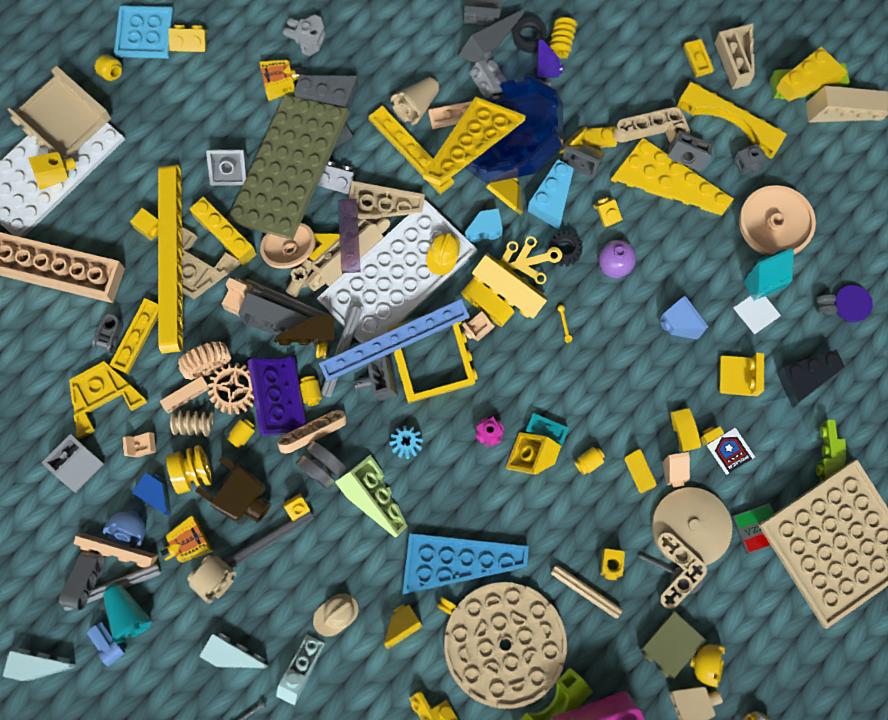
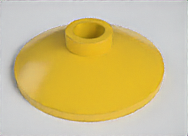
M584 126L561 147L559 153L562 154L564 152L565 146H582L584 143L581 140L586 133L587 127Z

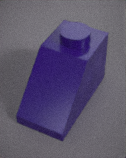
M538 40L536 77L559 78V74L563 73V63H560V58L544 40Z

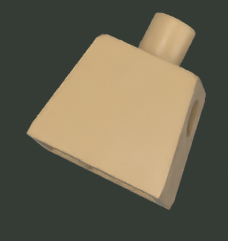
M705 687L669 692L678 720H709L715 716L712 706L722 703V698L718 691L708 694Z

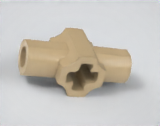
M306 259L299 268L292 270V281L286 289V292L291 296L297 297L302 288L308 287L305 281L312 272L311 261Z

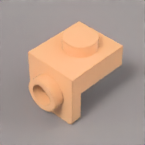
M482 311L469 323H462V326L465 328L463 330L465 335L469 339L473 338L477 341L495 327Z
M148 432L135 437H123L124 455L141 457L156 452L154 433Z

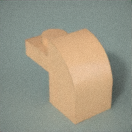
M229 278L226 283L229 291L222 305L225 310L239 316L238 312L246 293H253V285L238 278H235V280Z

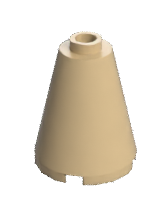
M427 77L395 93L391 98V102L394 101L393 110L397 116L404 122H412L411 125L417 124L439 92L438 82L433 78Z

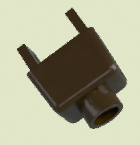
M221 456L218 461L233 471L232 475L215 498L199 486L195 492L211 502L210 506L238 524H244L248 518L259 523L271 507V503L263 498L267 493V487L243 466H236Z

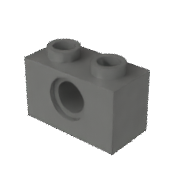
M678 131L668 147L667 157L674 162H679L691 169L701 171L711 156L712 144Z

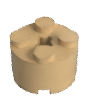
M208 555L203 559L202 566L197 571H193L187 580L190 582L189 586L207 603H212L211 599L213 597L219 598L229 589L233 583L231 577L232 575L236 577V572L219 556L212 557Z

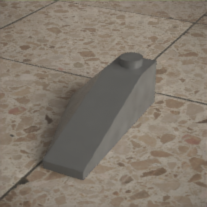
M521 10L471 35L460 52L459 57L477 63L483 59L485 61L490 59L494 55L493 52L515 27V24L521 19L525 11Z

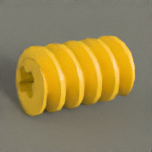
M559 18L554 23L549 47L560 59L568 58V53L572 49V40L574 39L577 22L571 18Z

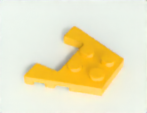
M104 361L69 380L71 399L74 406V422H76L77 429L76 436L78 439H82L95 432L87 413L123 394L132 411L148 403L141 394Z

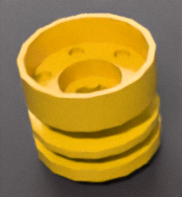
M201 445L195 446L194 452L191 448H187V458H184L180 451L166 455L168 473L177 494L191 491L193 480L196 486L200 488L202 487V480L206 486L212 484L211 466Z

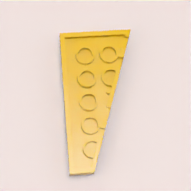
M475 97L423 173V179L441 186L523 123L525 115Z
M642 138L611 178L613 182L625 183L629 187L641 188L645 192L671 200L676 199L682 201L683 204H692L700 207V209L723 215L734 200L683 164L672 161L667 157L668 154Z

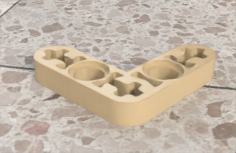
M664 532L658 537L659 547L683 569L662 592L660 597L662 605L672 609L705 577L707 568L673 534ZM670 536L672 538L670 540L674 546L678 543L680 546L675 548L671 554L669 551L672 548L669 545H662L663 537L668 538ZM679 550H685L688 553V558L685 561H679L676 558V553ZM693 565H701L702 573H696L693 576L696 579L694 582H692L690 577L684 575L686 572L690 575L694 571ZM680 579H687L689 581L688 589H679L678 581ZM674 586L677 592L682 595L679 597L676 594L673 597L675 602L673 604L671 602L666 604L665 595L671 596L674 593V590L671 588Z

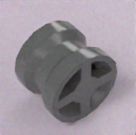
M823 295L816 298L819 304L818 314L828 315L838 311L835 305V295Z

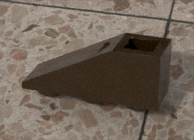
M313 316L276 335L274 342H279V345L283 346L291 345V342H298V345L302 346L310 345V343H318L321 346L330 345L335 339L334 316Z

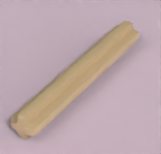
M556 565L551 572L554 577L614 618H619L623 611L620 607L560 566Z

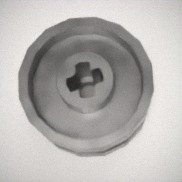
M313 441L307 448V452L314 460L306 455H301L296 464L317 483L329 490L335 483V480L328 471L335 476H341L346 467L329 450Z

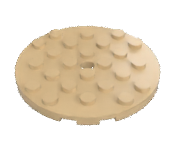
M501 582L480 587L467 595L459 603L448 621L444 638V650L448 668L456 683L465 693L482 704L509 709L528 705L544 696L551 689L563 670L567 653V640L558 612L540 593L527 586ZM502 639H508L511 642L509 650L504 651L500 648L499 643Z

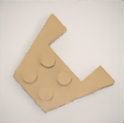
M182 227L183 294L194 300L241 263L238 259L225 253L213 268L191 255L187 251L196 241L197 236Z

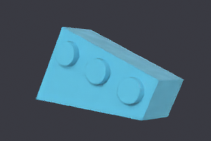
M560 160L556 161L528 206L529 213L558 230L574 168Z

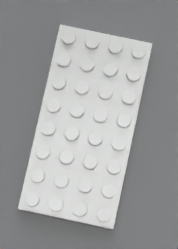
M106 123L69 157H73L76 168L66 171L68 179L43 190H40L28 158L48 154L49 150L46 147L41 148L35 142L36 138L34 136H27L0 161V224L13 236L24 238L125 140L119 132Z
M424 200L422 213L409 214L327 288L317 300L343 327L346 325L352 306L361 308L362 314L353 337L360 344H363L387 333L388 327L398 325L404 321L475 255L477 249ZM450 233L460 241V253L456 265L451 272L445 275H436L427 267V254L436 236Z

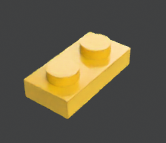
M702 39L685 43L684 50L695 78L712 73L714 69Z
M615 127L587 129L581 140L584 143L582 146L597 148L616 147L617 141L613 138Z

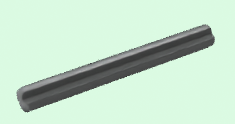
M309 511L294 521L290 519L227 557L224 562L231 568L236 567L313 520L312 512Z

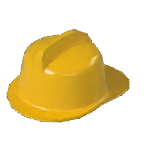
M444 233L439 234L433 239L426 258L427 267L432 273L445 275L453 270L461 249L460 241L456 236Z

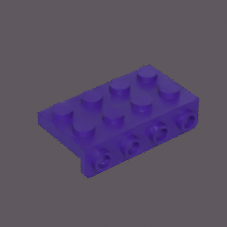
M289 356L286 359L251 358L248 360L260 436L285 435L307 424L295 358Z

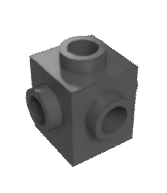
M758 144L753 146L747 145L737 153L734 161L741 174L744 175L752 171L754 173L762 169L766 155Z

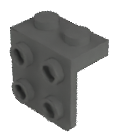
M467 0L464 11V23L491 26L499 22L502 0Z

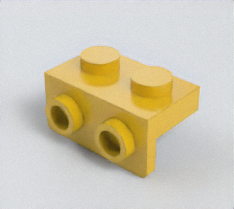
M174 25V29H169V51L206 52V33H208V30H203V26H192V29H185V25Z

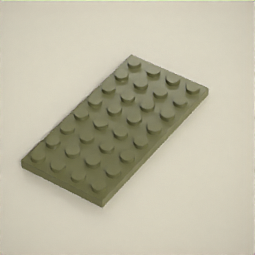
M284 95L227 221L230 224L293 240L350 113L348 109Z

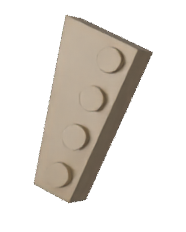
M824 86L806 102L808 122L883 120L888 115V91Z

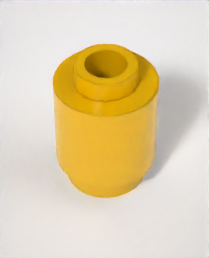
M315 376L302 378L299 386L303 403L308 404V406L319 404V401L322 400L318 380H316Z
M240 419L228 433L227 440L237 448H240L241 445L244 446L255 432L253 430L254 425L247 419L244 421Z
M591 447L580 455L574 463L578 470L585 475L602 465L605 456L599 448Z

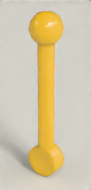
M559 305L558 311L561 314L566 335L564 340L566 343H570L572 336L568 332L564 314L565 307Z

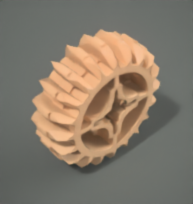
M217 341L199 345L187 351L179 359L178 364L180 372L185 379L192 380L201 376L203 378L215 373V370H222L221 366L226 367L230 363L231 356L225 343Z
M229 363L228 369L221 366L222 372L219 373V371L215 370L217 377H210V380L214 383L208 384V387L212 389L208 391V395L212 396L210 401L215 403L216 409L221 407V412L223 413L228 409L229 415H232L234 410L237 414H240L241 408L244 412H247V405L250 407L254 406L251 402L254 400L250 372L247 370L248 367L246 365L240 367V364L236 363L233 368L232 364ZM231 376L228 382L223 383L225 379ZM239 376H243L248 380L249 387L240 384ZM233 386H237L238 388L237 390H235V392H232L230 390L231 388H233ZM220 390L228 393L229 402L221 399ZM246 395L243 399L237 401L239 396Z

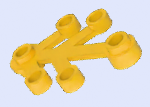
M528 236L525 240V246L516 261L508 263L512 254L519 248L516 241H510L507 244L505 254L498 261L510 270L518 269L534 278L538 284H543L547 279L546 274L538 272L529 266L545 261L556 263L560 261L562 251L558 247H551L545 254L526 258L531 248L537 244V239L534 236ZM528 239H534L535 243L533 245H529ZM511 243H514L516 245L515 250H511L509 248V245ZM556 252L558 257L552 258L551 253ZM538 275H543V276H544V280H543V281H539V280L537 279V276H538ZM521 277L522 279L528 282L527 278Z

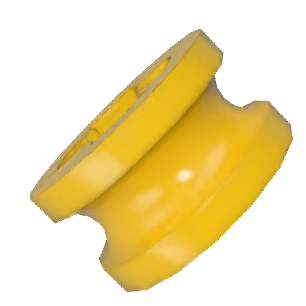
M317 345L316 357L320 358L322 356L324 359H327L329 345Z
M441 597V602L436 607L452 615V609L456 608V606Z

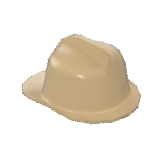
M337 594L326 601L314 614L313 625L316 631L326 637L340 633L357 617L358 604L356 600L348 594Z

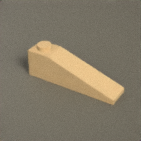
M352 181L346 216L366 220L422 213L425 194Z

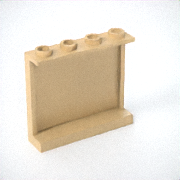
M55 66L51 70L54 77L17 111L14 112L10 108L8 111L12 115L10 119L17 126L21 124L24 127L23 131L29 137L34 136L36 138L35 142L41 148L46 147L49 150L48 154L59 152L61 159L64 160L73 155L111 120V117L97 101L60 68Z

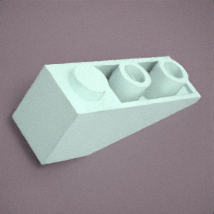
M222 633L218 636L212 634L200 654L201 658L216 667L267 668L268 666L264 663L265 659L257 654L251 656L246 653L248 650L246 647L238 643L234 646L229 643L230 638Z
M306 635L278 685L277 697L293 705L296 704L325 643Z
M18 648L17 652H9L3 677L30 681L75 668L76 664L69 663L70 659L57 657V660L49 659V654L38 652L37 656L30 655V650Z

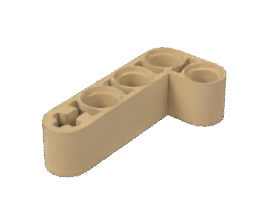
M672 107L620 120L613 131V138L617 142H626L665 132L671 143L678 131L689 134L690 130L683 112L679 108Z

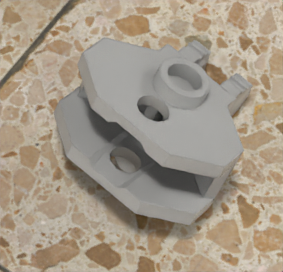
M313 15L305 20H288L287 24L296 30L285 28L283 34L295 39L296 43L300 44L302 54L310 56L318 52L326 37L321 17Z

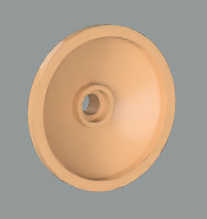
M300 223L293 240L267 233L260 245L261 256L268 265L275 268L297 266L304 262L313 252L316 243L314 233L310 227L303 223Z

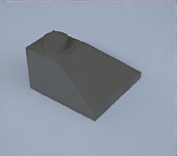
M565 146L562 162L574 168L575 171L594 179L603 161L605 152H602L597 147Z

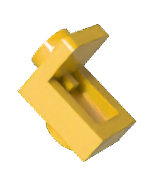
M606 196L598 199V203L593 204L594 209L598 210L604 227L622 220L615 199Z
M301 493L283 503L284 508L293 521L310 511Z

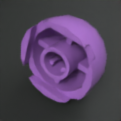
M618 239L612 240L601 249L598 263L604 274L613 278H621L630 274L636 263V253L628 242Z

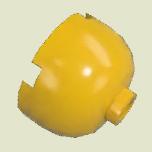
M717 644L703 645L698 650L697 655H693L691 667H695V675L702 683L719 687L718 683L721 680L724 660L721 658V655L725 654L724 646Z

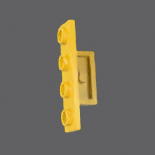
M421 691L409 698L413 710L417 712L421 720H458L447 700L431 709Z

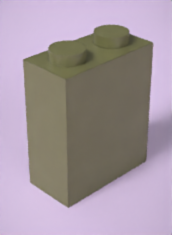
M672 612L643 644L640 650L643 652L642 657L649 663L654 662L659 667L657 670L665 678L668 676L675 678L706 640L676 612Z

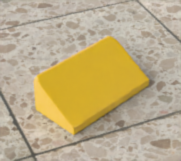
M640 449L624 458L640 493L651 490L656 486L655 479Z

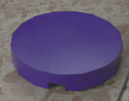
M856 285L846 286L836 294L835 305L838 308L836 313L847 322L858 323L865 320L871 314L873 300L864 288Z

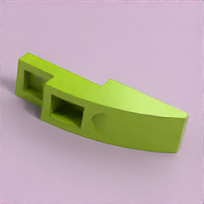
M827 420L820 426V436L823 437L824 443L822 455L825 457L816 466V473L820 477V482L845 466L846 441L845 439H837L835 420Z

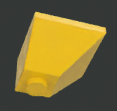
M502 173L489 183L486 188L521 215L523 208L521 186L517 184L519 180L511 173L508 176Z
M519 432L506 468L536 475L555 464L561 445L546 436Z
M403 604L393 610L395 614L391 616L384 642L387 649L422 627L410 605L405 607Z

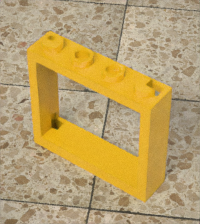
M412 321L388 327L387 331L390 332ZM461 322L452 325L467 380L414 394L402 350L399 349L394 352L408 403L475 385V380L478 378L475 368L471 369L470 366L472 357L470 350L466 351L464 343H467L465 333L460 331L459 325L462 324Z

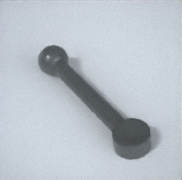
M260 701L258 706L238 720H245L259 709H264L266 702Z

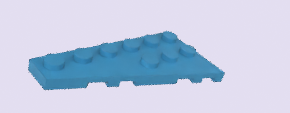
M409 534L403 595L526 568L529 546Z

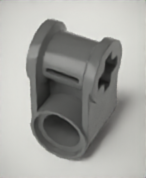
M112 314L105 315L93 337L92 347H99L107 350L108 353H113L123 330V323ZM115 321V326L113 328H109V324Z

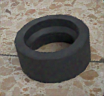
M524 17L515 24L513 41L515 46L522 52L534 53L538 51V40L534 42L524 41L519 35L520 31L524 28H534L540 33L538 40L546 41V25L536 17Z

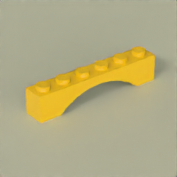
M692 82L686 88L677 105L678 108L692 116L713 115L734 123L747 134L753 145L758 144L760 149L764 150L765 155L771 159L787 135L780 128L769 125L765 120L758 119L751 115L750 112L736 107L732 102L725 101L717 94L711 93L703 89L699 84Z

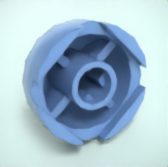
M128 510L112 515L106 522L103 533L107 532L109 534L108 538L115 543L129 546V543L135 544L134 548H137L142 544L146 527L137 512Z

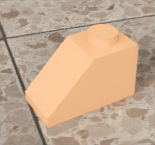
M689 452L669 455L662 462L666 485L672 484L673 487L684 486V482L690 479Z

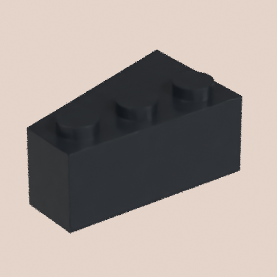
M836 349L785 366L777 375L792 408H794L837 375L845 366Z

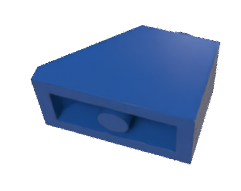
M145 473L132 493L169 516L171 510L167 487L161 483L163 479L155 473L152 476Z

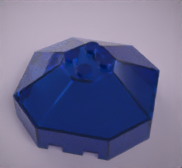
M532 75L524 77L523 82L515 83L514 80L502 82L499 86L505 95L503 97L493 98L489 96L485 98L488 102L525 115L523 123L464 167V169L486 184L537 174L563 147V103L556 89Z

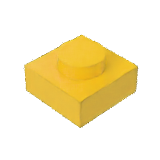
M712 426L703 431L704 435L700 438V441L704 446L724 434V431L721 427L714 429Z

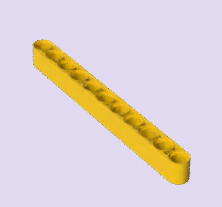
M178 164L158 168V344L162 354L183 350L182 176Z

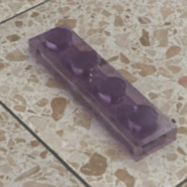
M357 199L338 200L341 272L359 273L361 272Z

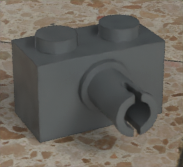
M388 356L368 363L369 376L354 380V383H357L355 385L357 391L372 387L373 396L380 401L399 396L393 363Z

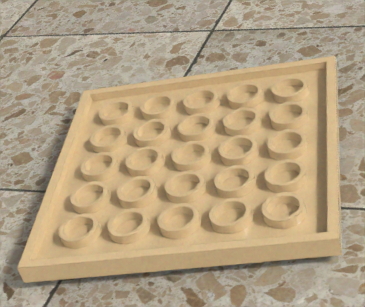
M852 460L758 524L823 628H829L888 586V507L858 460Z

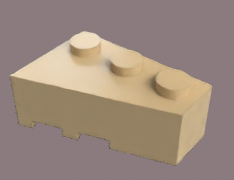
M753 24L721 31L715 41V46L732 89L749 85L755 74Z

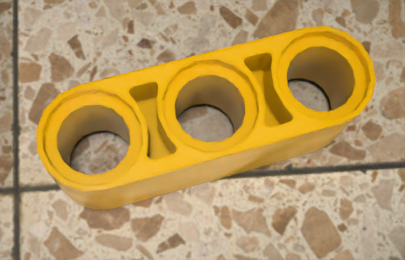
M474 278L461 291L462 296L478 310L484 312L489 319L500 327L515 313L511 306Z

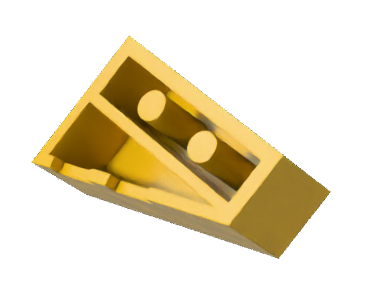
M820 47L786 74L779 82L776 90L788 101H791L817 89L821 90L824 86L840 83L847 71L825 49Z

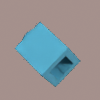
M499 208L480 211L465 231V238L471 243H475L481 239L488 238L493 240L502 236L503 228Z

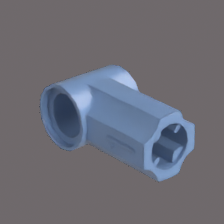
M103 622L95 625L87 632L98 649L100 659L106 666H110L126 654L121 643H114L111 633Z

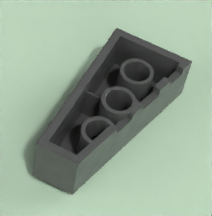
M246 293L238 312L245 325L274 335H278L312 317L304 316L300 312L289 310L250 293ZM310 343V345L306 346L315 348L317 343Z

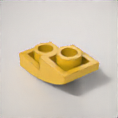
M690 408L670 412L673 430L678 435L680 451L684 452L700 448L699 434Z

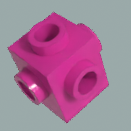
M486 417L478 422L475 436L479 443H483L485 447L489 445L495 446L502 441L504 427L494 417L490 419ZM491 427L493 432L488 433L486 429Z

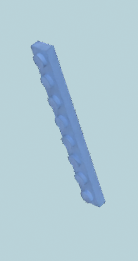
M462 299L323 361L319 365L327 382L459 323L470 316Z

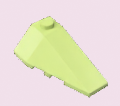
M369 455L339 478L336 484L350 501L390 534L397 537L408 526L398 505L392 501L390 496L392 491L390 487H386L382 479L385 477L382 470L371 455Z

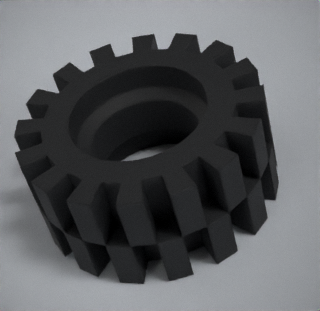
M565 230V233L559 231L558 235L554 234L548 248L558 247L561 243H569L572 246L573 251L567 255L562 254L560 261L555 263H560L559 266L563 267V264L569 267L570 264L574 265L576 261L578 262L583 250V242L579 240L578 234L574 236L575 232L569 234V230ZM552 252L551 257L555 259L558 257V254Z

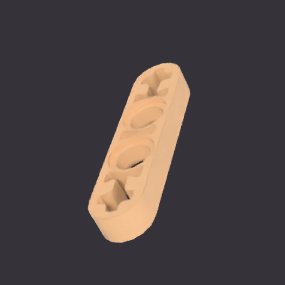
M342 410L332 411L281 436L277 440L280 452H293L343 427L347 423L345 412Z

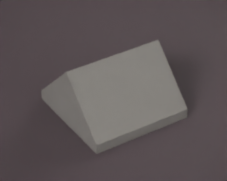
M244 149L206 150L210 186L244 184L248 175V159Z

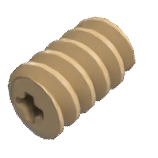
M174 410L171 414L170 427L174 435L180 432L181 435L188 433V435L192 436L195 433L197 436H201L203 433L207 437L213 430V412H210L209 417H206L205 412H202L201 417H199L197 411H195L193 417L190 411H187L186 416H183L182 410L179 411L178 416L175 415Z

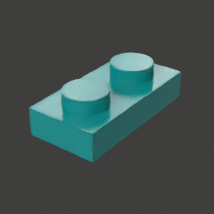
M533 413L526 433L549 437L562 447L569 428Z

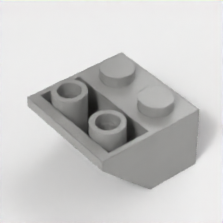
M72 434L42 462L54 476L75 493L104 465L97 456Z

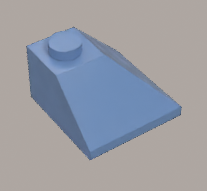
M686 296L663 313L660 318L661 326L665 331H669L671 335L698 340L708 328V325Z

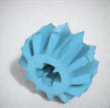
M404 425V431L401 432L397 428L396 432L398 435L391 434V438L394 441L390 442V446H395L392 449L393 453L399 451V458L405 453L406 459H409V453L417 456L415 449L418 451L422 450V447L418 444L423 443V439L418 438L421 435L419 431L414 433L413 426L407 431V426ZM403 439H407V441L410 439V445H403Z

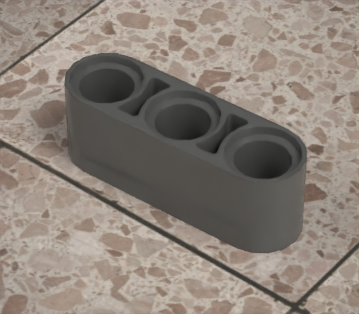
M87 551L80 553L61 592L59 599L61 606L76 610H82L85 607L104 567L105 558L103 555Z

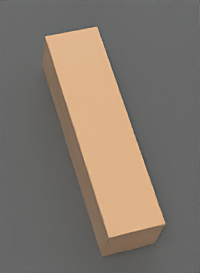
M201 376L160 400V403L164 410L170 413L210 388Z

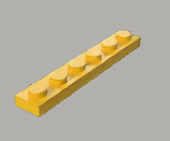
M381 106L368 116L370 122L423 176L433 158ZM450 178L441 186L430 181L428 183L441 195L454 184V180Z

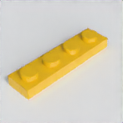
M144 298L109 366L129 374L158 318L157 303Z

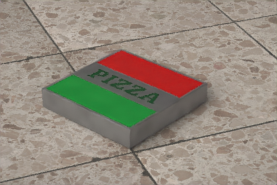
M770 503L732 516L746 554L771 546L758 524L774 514Z

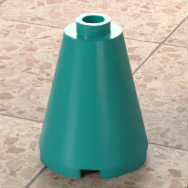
M115 583L105 588L106 592L103 593L112 639L115 644L125 642V637L132 636L134 638L151 627L150 624H153L150 617L122 585Z

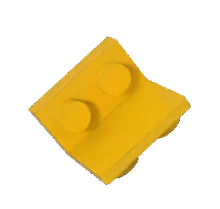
M756 353L752 358L720 357L719 392L721 394L759 396L764 391V353Z

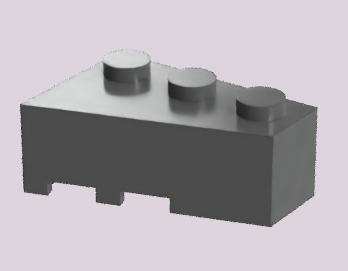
M300 76L294 89V94L296 98L347 108L349 111L359 88L358 77Z

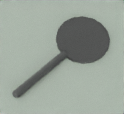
M641 554L638 556L640 559L673 574V580L683 571L680 566L674 571ZM693 565L694 571L690 575L688 572L684 574L690 577L692 582L696 580L693 578L696 573L701 574L700 570ZM680 579L677 584L678 588L681 590L688 589L689 581L687 579ZM703 579L689 592V594H693L700 589V587L702 586Z

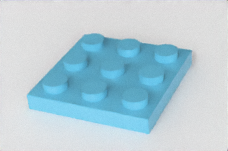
M120 6L114 50L115 56L169 58V29H172L173 8Z

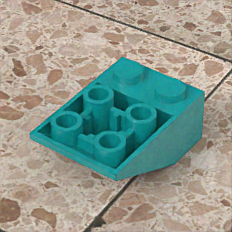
M793 248L789 250L781 249L774 254L775 256L770 258L768 256L762 257L752 267L753 270L747 274L748 276L744 280V284L753 301L782 290L792 282Z

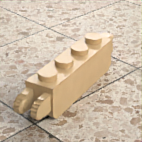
M382 217L370 220L360 219L312 262L311 268L314 272L305 281L309 288L315 291L324 284L331 286L384 238L382 233L390 227L389 219Z

